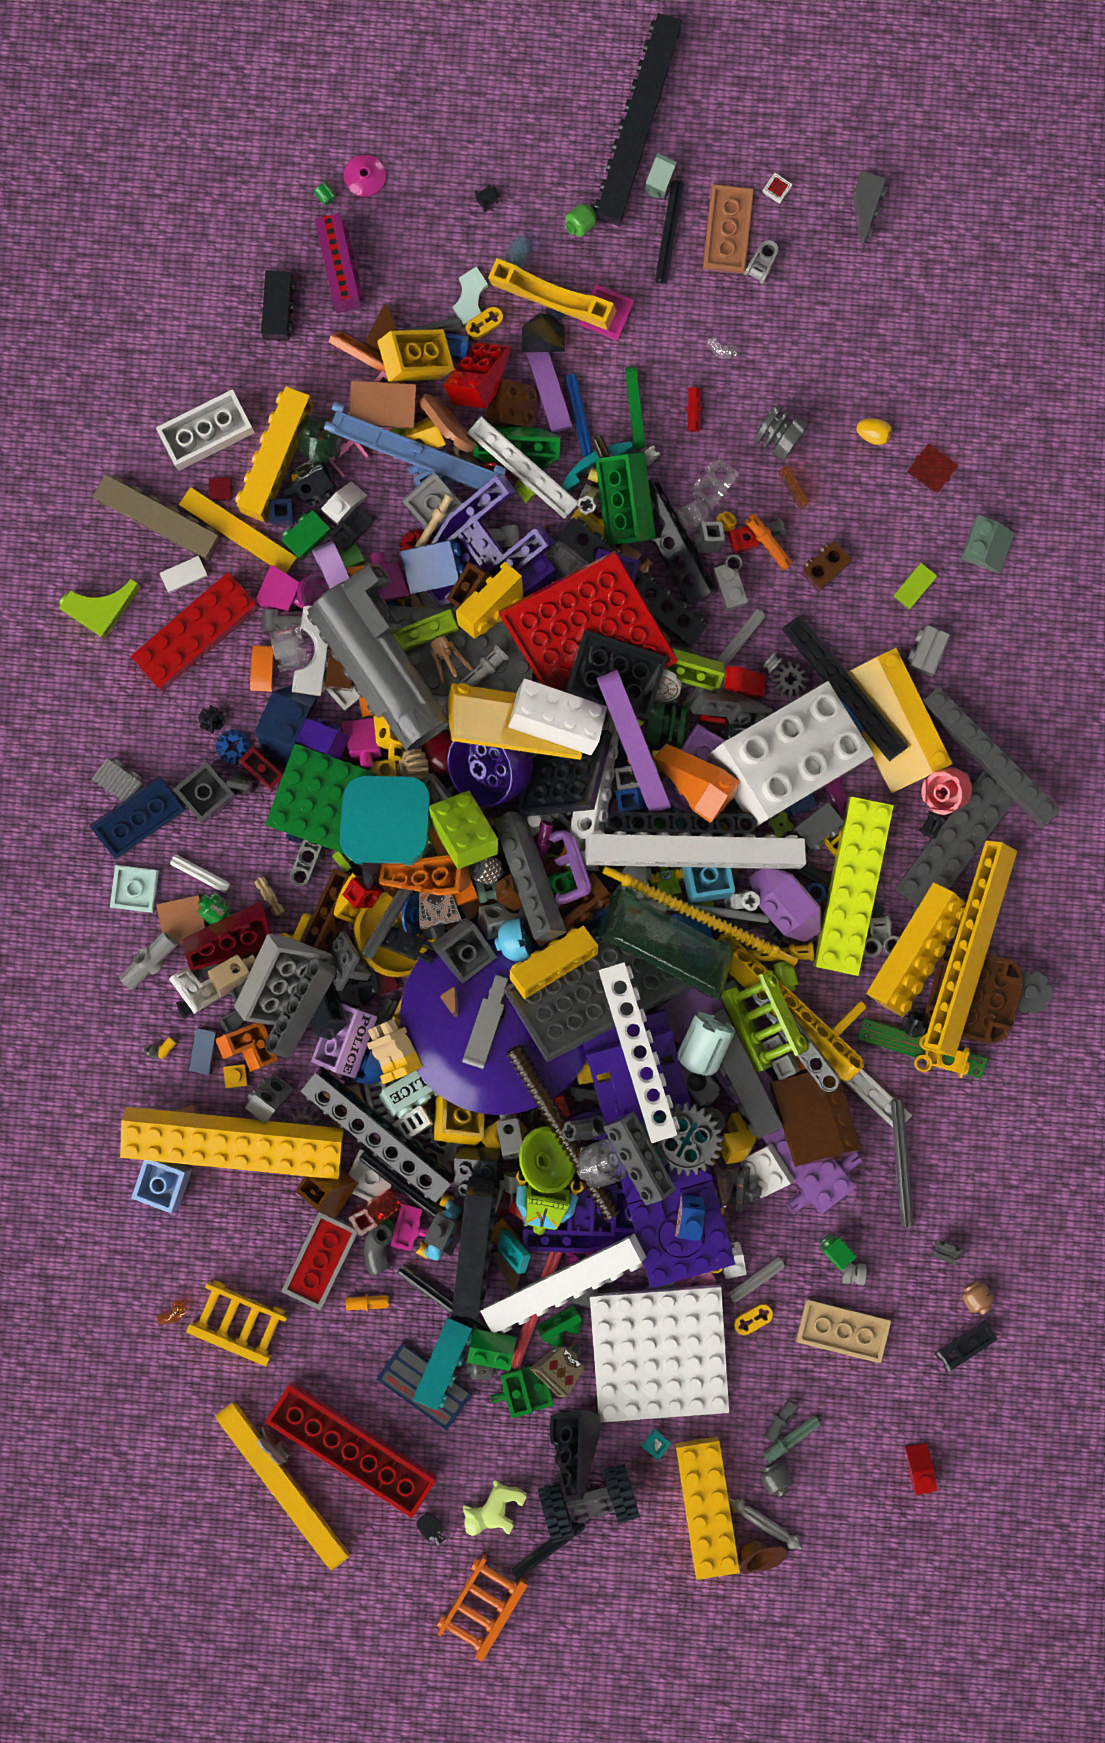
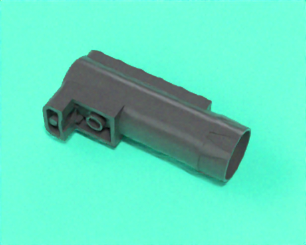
M368 563L349 579L322 594L314 602L313 606L307 609L309 613L307 618L314 626H317L320 631L319 636L323 642L328 643L331 647V654L338 662L340 661L343 665V672L346 677L355 683V690L368 703L367 708L369 712L377 718L384 717L390 727L389 729L393 731L404 749L411 751L442 732L449 725L448 716L440 706L437 697L430 691L394 637V634L401 630L402 626L379 593L392 583L391 579L379 564Z

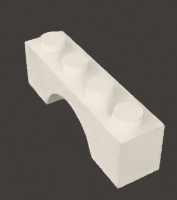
M304 606L301 629L311 636L315 650L311 662L304 668L294 671L292 692L321 696V692L325 690L326 679H323L324 670L327 671L329 658H326L327 649L331 647L328 643L323 642L319 636V629L307 618L309 614L307 609L311 606Z

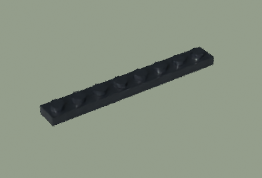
M799 615L783 627L782 631L825 683L829 681L837 696L855 715L866 734L889 762L908 748L907 745L803 618Z

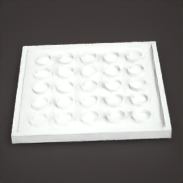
M721 1285L590 1294L597 1403L600 1422L729 1413Z

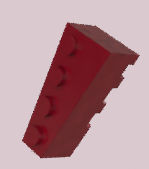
M262 900L184 938V951L190 971L223 963L235 955H239L242 958L259 953L267 934H272Z

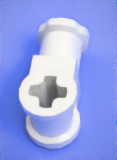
M743 889L741 892L734 893L731 898H725L724 903L726 909L745 908L748 911H753L760 904V898L755 892Z

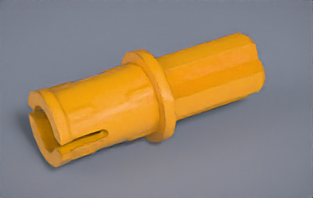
M365 1294V1296L346 1297V1311L366 1309V1312H368L369 1309L389 1308V1296L387 1295L368 1296V1294Z

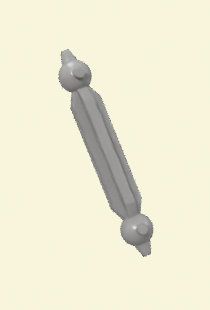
M729 1498L733 1513L741 1512L744 1518L777 1540L786 1542L787 1549L796 1548L801 1550L803 1548L799 1543L798 1535L790 1536L785 1529L752 1507L744 1506L743 1499L734 1500Z

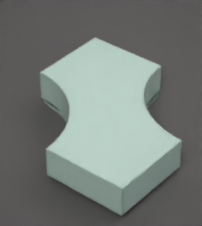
M477 267L459 277L462 293L458 302L452 306L457 317L461 319L463 326L467 325L470 319L481 313L478 306L481 293L488 287V283Z

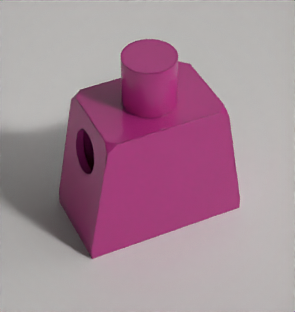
M270 565L255 603L260 607L281 610L282 612H291L294 605L303 608L297 597L299 582L275 566Z
M374 718L341 722L343 733L349 736L347 747L351 760L360 761V767L363 769L372 768L373 759L381 758L383 749L376 743Z

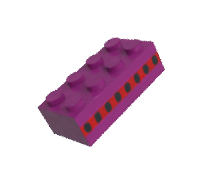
M340 213L315 218L336 313L361 308L360 301H363L364 298L360 281L356 282V280H359L356 263L351 261L355 257L351 241L348 240L350 235L346 219L341 220Z

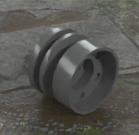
M779 403L766 415L760 424L754 442L759 444L766 437L763 448L766 449L772 442L775 443L772 454L784 462L803 436L809 423L799 416L790 423L787 420L791 411L788 409L781 417L779 414L784 406Z

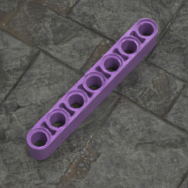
M615 670L596 678L648 811L659 813L671 808L618 671Z

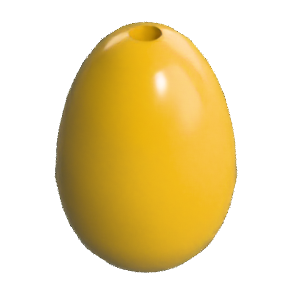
M863 419L858 422L856 427L857 433L864 440L874 445L888 443L892 433L890 424L882 419Z

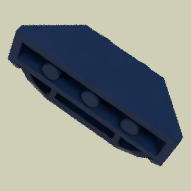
M292 685L272 692L255 730L264 754L270 762L286 768L294 744L298 745L296 739L306 718H310L319 696L292 692Z

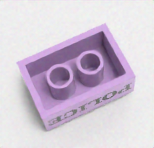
M341 1003L347 1025L331 1040L319 1038L311 1062L335 1073L356 1078L370 1039L368 1029L375 1027L377 1016Z

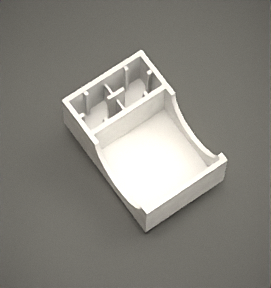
M829 681L723 742L708 756L715 766L724 769L740 781L734 798L744 814H750L756 819L757 827L809 794L854 769L874 756Z

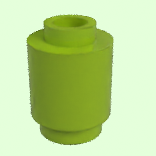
M785 961L773 964V975L790 991L796 990L795 985L799 983L794 966Z

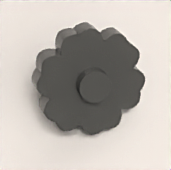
M1022 971L1024 987L1018 1011L1021 1013L1030 1011L1032 1014H1037L1046 1009V1002L1052 1000L1051 993L1053 988L1047 985V977L1040 972L1030 973L1029 971Z

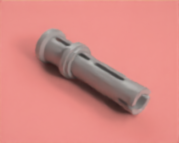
M495 645L494 650L485 658L482 657L479 661L480 664L460 683L475 687L489 673H494L495 669L504 660L507 661L509 659L508 656Z

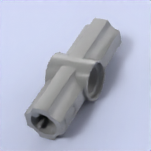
M162 932L148 948L143 947L138 950L134 957V962L119 976L120 981L128 989L134 990L149 974H156L162 967L163 959L178 945L176 940L167 932Z

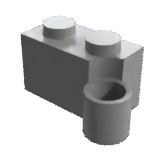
M735 554L728 556L725 564L714 568L712 572L725 612L745 607L748 603L738 573L742 567V559ZM736 560L739 567L731 569L728 566V561Z

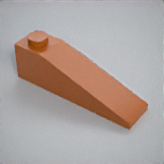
M667 743L653 759L665 776L673 781L680 795H684L691 809L710 823L714 821L737 793L740 781L720 767Z

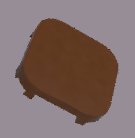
M952 949L948 950L937 962L938 967L925 1012L929 1022L934 1012ZM986 954L961 1038L985 1044H997L1004 1041L1010 1035L1024 987V976L1014 961Z

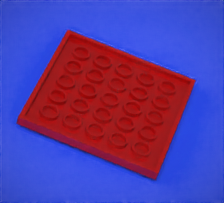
M616 551L599 558L499 611V616L542 685L563 691L568 671L584 630L666 656L667 661L664 669L678 662L677 656Z

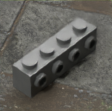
M634 1111L619 1116L604 1126L608 1138L611 1140L645 1205L662 1201L676 1191Z

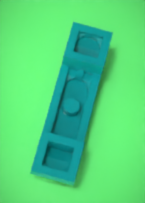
M631 442L607 446L611 457L625 455L633 450ZM595 451L585 457L570 471L561 486L566 492L570 493L580 486V481L577 477L596 465L595 459L599 458L597 452Z

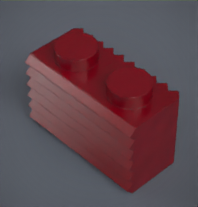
M251 747L239 762L271 792H274L281 783L283 772L257 748Z

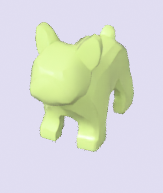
M494 1480V1487L482 1507L471 1508L466 1505L463 1506L465 1514L464 1524L467 1534L475 1536L487 1528L497 1527L503 1528L507 1534H510L514 1524L511 1519L505 1516L506 1503L516 1501L517 1504L523 1506L527 1497L526 1493L517 1487L503 1485Z

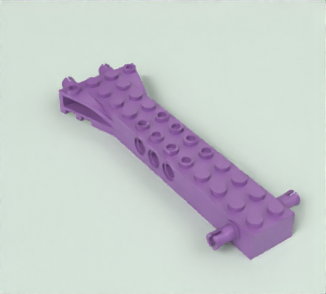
M713 967L703 974H698L701 979L699 984L653 1007V1011L665 1009L673 1033V1040L680 1045L695 1014L698 1015L699 1012L712 1014L724 1008L731 1021L730 1015L720 996L722 992ZM718 1069L713 1076L737 1106L740 1101L737 1095L732 1096L727 1086L730 1084L728 1077H723ZM763 1070L756 1074L780 1120L770 1088V1083L774 1081L766 1070ZM783 1127L762 1137L766 1145L772 1143L801 1189L800 1194L786 1203L794 1215L808 1203L813 1204L817 1211L823 1214L856 1188L847 1177V1173L863 1162L857 1153L846 1157L840 1163L833 1159L795 1167Z

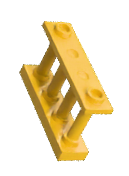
M209 1281L205 1288L211 1290V1294L199 1321L197 1320L196 1323L192 1321L189 1324L186 1333L266 1367L272 1355L268 1354L267 1348L279 1320L287 1321L289 1315L285 1314L286 1310L278 1306L271 1308L225 1288L226 1285L220 1281ZM221 1294L232 1300L220 1328L214 1331L208 1328L209 1325L207 1323ZM239 1303L251 1307V1311L239 1338L235 1340L228 1337L227 1331ZM259 1312H263L272 1317L260 1345L253 1348L248 1345L249 1342L247 1340Z

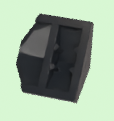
M542 313L536 315L522 327V352H565L564 326L549 314Z
M366 964L371 974L367 981L349 978L342 991L337 990L333 984L334 991H337L340 1002L353 1007L367 1004L379 992L375 971Z

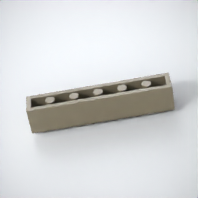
M104 475L93 495L96 501L209 561L221 540L216 535L217 531L207 525L203 528L198 525L199 521L189 515L186 518L179 515L180 511L171 505L168 508L161 505L162 501L152 495L149 498L144 496L141 489L134 485H131V487L124 485V480L116 475H112V477Z

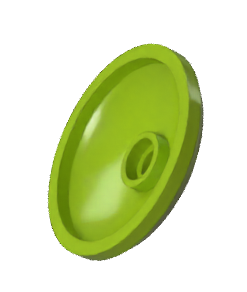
M540 1127L528 1133L521 1144L519 1152L520 1168L524 1178L534 1189L542 1193H555L563 1190L570 1183L575 1172V1168L572 1166L573 1162L568 1160L569 1156L565 1155L566 1151H563L562 1145H559V1139H556L555 1133L551 1131L552 1127Z

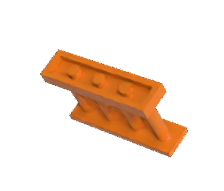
M484 1553L480 1559L476 1557L470 1568L473 1570L447 1615L442 1614L436 1625L439 1627L437 1635L440 1637L445 1629L473 1645L476 1650L475 1658L481 1662L485 1659L528 1586V1580L523 1577L518 1581H511L485 1565L487 1555ZM479 1572L507 1588L510 1593L507 1600L502 1599L501 1601L475 1585L473 1582ZM468 1591L497 1608L496 1611L499 1613L495 1620L493 1618L488 1619L462 1603ZM458 1610L486 1627L485 1630L488 1632L485 1637L477 1638L451 1622L455 1612Z

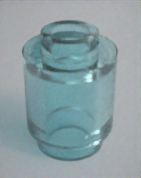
M516 236L510 244L504 258L505 261L519 268H524L532 250V242L525 237Z

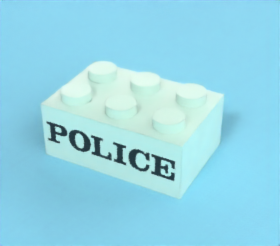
M414 1071L383 1089L379 1099L392 1119L395 1117L401 1119L415 1105L417 1107L425 1105L429 1102L430 1096L435 1095L438 1097L439 1095L424 1082L417 1071Z

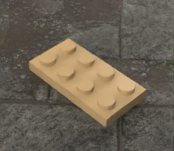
M806 1299L796 1342L881 1364L891 1320Z

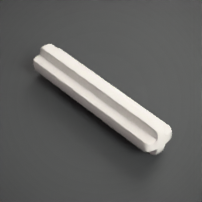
M174 855L170 862L172 866L223 893H226L230 887L229 882L179 855Z

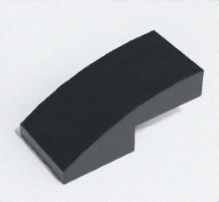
M357 506L346 520L342 521L328 537L343 551H346L375 520Z

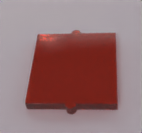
M928 443L921 454L915 457V462L907 472L937 494L943 485L950 481L949 477L958 465Z

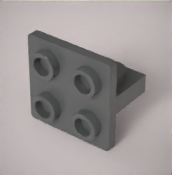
M341 931L329 951L333 956L330 964L334 965L336 969L332 982L339 991L343 990L349 978L367 981L371 975L346 932Z

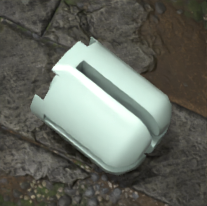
M699 1012L698 1015L695 1014L677 1053V1058L685 1068L693 1073L713 1075L718 1071L736 1030L729 1023L726 1022L724 1026L719 1021L714 1020L715 1016Z

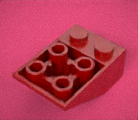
M476 342L443 384L452 404L487 408L497 395L511 349L510 346Z

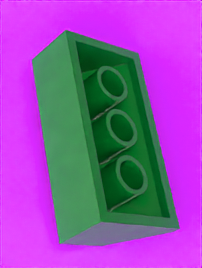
M645 452L595 459L606 544L612 545L656 539Z

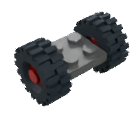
M625 1463L603 1469L607 1487L585 1493L582 1500L564 1501L560 1483L538 1489L543 1514L553 1543L575 1537L572 1523H583L595 1516L603 1517L610 1514L611 1511H615L618 1523L640 1518Z

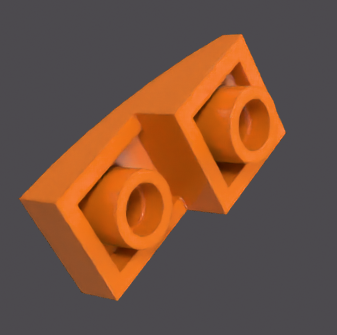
M252 646L250 691L272 692L275 646Z

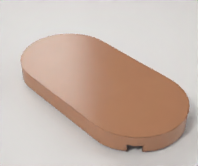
M428 394L422 396L419 401L420 406L446 439L451 438L459 449L471 452L476 447V442L468 434L454 413L436 398Z

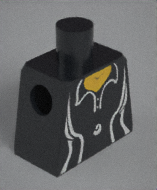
M319 454L291 471V483L283 487L282 490L288 499L299 494L301 499L305 501L333 487L330 472Z

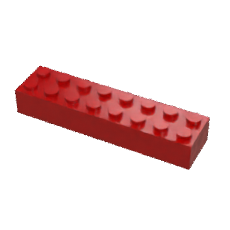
M292 1381L265 1421L272 1428L411 1518H413L436 1482L437 1475Z

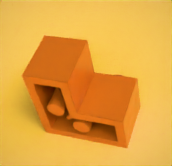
M253 1023L215 1039L223 1059L242 1052L250 1072L278 1061L275 1054L266 1051L265 1044L268 1033L262 1023Z

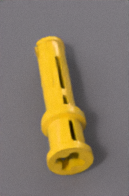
M809 942L807 945L791 943L789 947L780 948V950L797 957L798 960L810 959V961H814L813 942ZM748 949V952L759 962L781 960L777 957L760 956L765 955L762 953V950Z

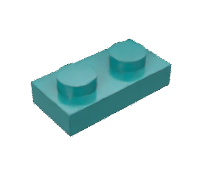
M509 1229L502 1230L497 1244L498 1251L518 1274L525 1273L530 1261V1253Z

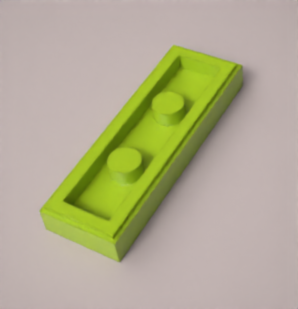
M448 609L403 627L394 634V637L405 652L458 631L459 628L452 610Z

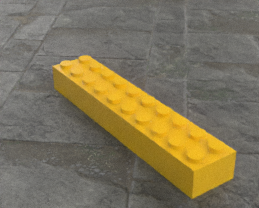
M126 1107L121 1120L120 1158L339 1179L344 1130L342 1128L268 1121L265 1124L261 1120Z

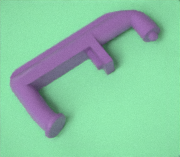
M564 830L551 833L549 840L555 843L563 839L567 854L555 859V862L559 866L570 863L577 889L561 895L557 893L555 896L557 906L584 897L592 889L577 840Z

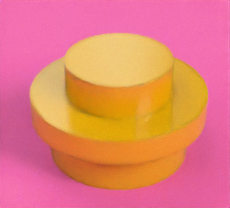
M725 511L716 517V522L722 521L723 531L729 532L735 529L737 520L730 512Z

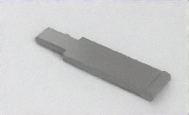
M495 975L492 987L489 990L488 999L483 998L462 1060L463 1063L481 1069L484 1068L504 1005L500 1003L502 997H504V987L507 985L509 978Z

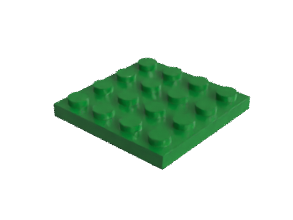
M294 744L265 825L345 854L340 846L344 790L357 777L376 776L377 773Z

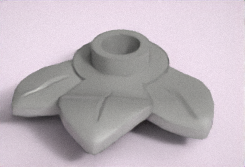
M262 1427L264 1438L257 1439L259 1447L265 1453L270 1454L271 1459L275 1463L282 1464L286 1462L291 1455L288 1446L283 1441L278 1442L269 1430Z

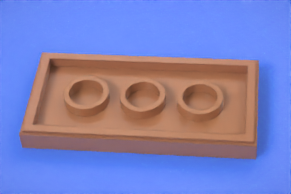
M712 184L703 269L745 273L754 188Z

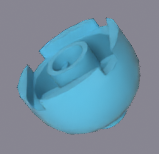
M522 916L505 921L498 930V938H495L497 951H502L503 955L512 961L527 960L532 955L530 936H527L525 931L526 923Z

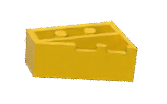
M506 562L500 566L502 570L494 578L489 577L485 581L487 585L479 593L475 591L456 610L457 624L474 639L481 634H485L497 623L502 622L499 616L500 610L523 599L522 576Z

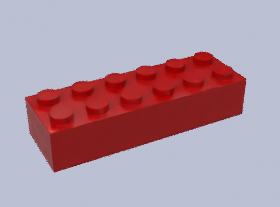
M227 572L130 657L157 688L163 692L258 610L259 607L232 575Z

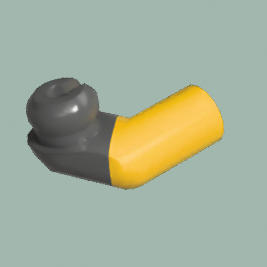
M168 1037L162 1045L149 1044L145 1046L144 1053L151 1059H163L177 1042Z

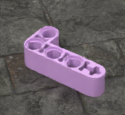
M332 541L312 549L329 589L349 579L337 548Z

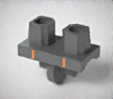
M744 1166L741 1171L730 1170L727 1175V1184L737 1186V1190L728 1189L726 1202L736 1205V1211H743V1205L748 1203V1197L750 1202H754L755 1197H759L762 1194V1188L756 1185L755 1180H750L749 1183L750 1167Z

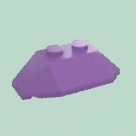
M760 868L749 877L753 892L760 898L758 906L784 936L806 942L821 932V908L793 874L779 869Z

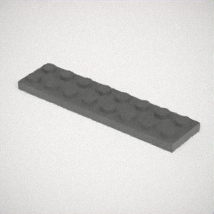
M983 769L972 784V795L968 804L950 813L945 823L938 829L936 839L932 838L894 890L917 907H919L933 882L949 890L1015 800Z

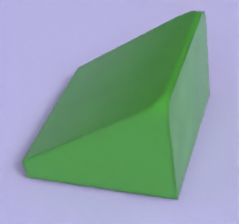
M356 543L351 545L346 551L341 550L338 552L345 569L365 563Z

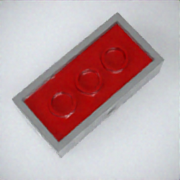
M319 1212L281 1292L321 1310L360 1228L337 1217L334 1220Z

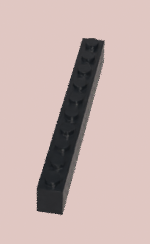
M658 13L656 20L652 19L649 32L652 34L650 40L646 39L643 47V52L646 54L644 60H639L636 71L639 72L637 80L633 79L630 92H633L632 99H627L624 109L627 115L625 120L621 119L618 132H621L619 140L615 139L612 152H615L613 160H608L606 172L609 173L607 179H602L599 190L602 192L601 199H596L593 210L596 212V220L619 227L621 225L682 28V20Z

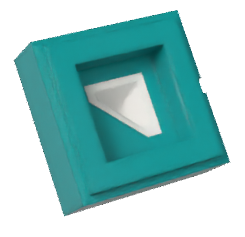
M653 1429L641 1444V1447L659 1461L672 1443L657 1430Z

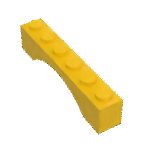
M496 258L488 276L494 287L607 331L616 314V308L612 302L593 295L581 294L561 288Z

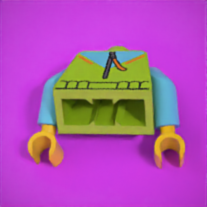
M518 1170L516 1179L519 1182V1186H517L516 1205L521 1215L526 1217V1224L533 1226L534 1233L542 1235L546 1229H557L560 1223H564L574 1214L579 1198L577 1193L581 1192L584 1186L580 1181L579 1187L573 1188L575 1179L572 1178L569 1183L571 1194H569L570 1190L565 1189L555 1193H542L534 1189L529 1183L528 1187H526L527 1181L526 1179L519 1178Z

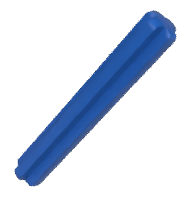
M569 374L565 377L582 456L587 457L593 453V447L577 375Z

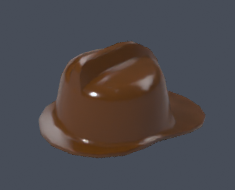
M753 1540L737 1548L739 1559L742 1563L740 1566L742 1574L772 1569L783 1562L787 1554L785 1548L780 1546L768 1547L760 1540Z

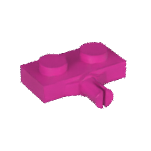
M404 1203L401 1204L390 1246L412 1251L413 1243L417 1236L426 1237L429 1229L420 1227L422 1208Z

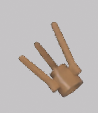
M445 636L439 637L431 643L433 649L431 654L435 660L438 676L442 684L445 681L439 657L440 659H445L454 677H457L458 674L449 658L452 652L470 672L474 670L455 648L453 642H448Z

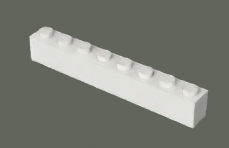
M632 1234L488 1304L481 1310V1313L491 1332L496 1333L500 1331L503 1334L511 1330V1325L517 1322L519 1325H522L531 1320L530 1316L537 1314V1316L543 1315L549 1311L548 1307L554 1304L557 1308L568 1302L567 1298L571 1296L578 1298L586 1293L585 1290L590 1287L593 1290L605 1284L604 1280L611 1278L613 1281L624 1275L623 1271L627 1269L634 1271L642 1266L641 1262L646 1258V1255L635 1234Z

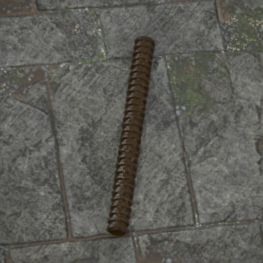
M517 1045L507 1051L506 1057H510V1063H513V1068L517 1069L516 1073L521 1076L520 1080L524 1081L523 1085L528 1087V1093H531V1098L535 1099L534 1103L538 1104L537 1108L541 1110V1115L545 1116L544 1120L549 1122V1128L552 1127L551 1131L555 1133V1138L559 1139L558 1143L562 1145V1150L566 1151L565 1155L569 1156L568 1160L573 1162L572 1166L576 1168V1173L580 1174L579 1178L583 1180V1185H586V1190L590 1191L589 1195L594 1197L592 1200L594 1203L597 1202L596 1206L600 1208V1213L604 1214V1220L614 1218L620 1213L621 1208L617 1207L618 1203L616 1201H613L614 1197L610 1195V1190L606 1189L607 1185L603 1184V1178H599L600 1173L596 1172L597 1168L593 1166L594 1163L589 1161L590 1157L586 1155V1150L582 1149L583 1145L579 1143L580 1140L569 1142L568 1139L563 1137L562 1129L564 1128V1123L568 1122V1120H565V1115L561 1114L562 1110L558 1109L559 1105L555 1103V1098L551 1097L552 1093L547 1091L548 1087L544 1086L545 1082L541 1080V1075L537 1074L538 1070L534 1068V1063L530 1062L531 1058L526 1056L528 1054L527 1051H523L524 1046Z

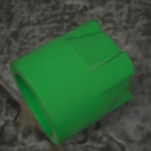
M328 182L322 183L314 190L315 195L325 206H328L337 198Z

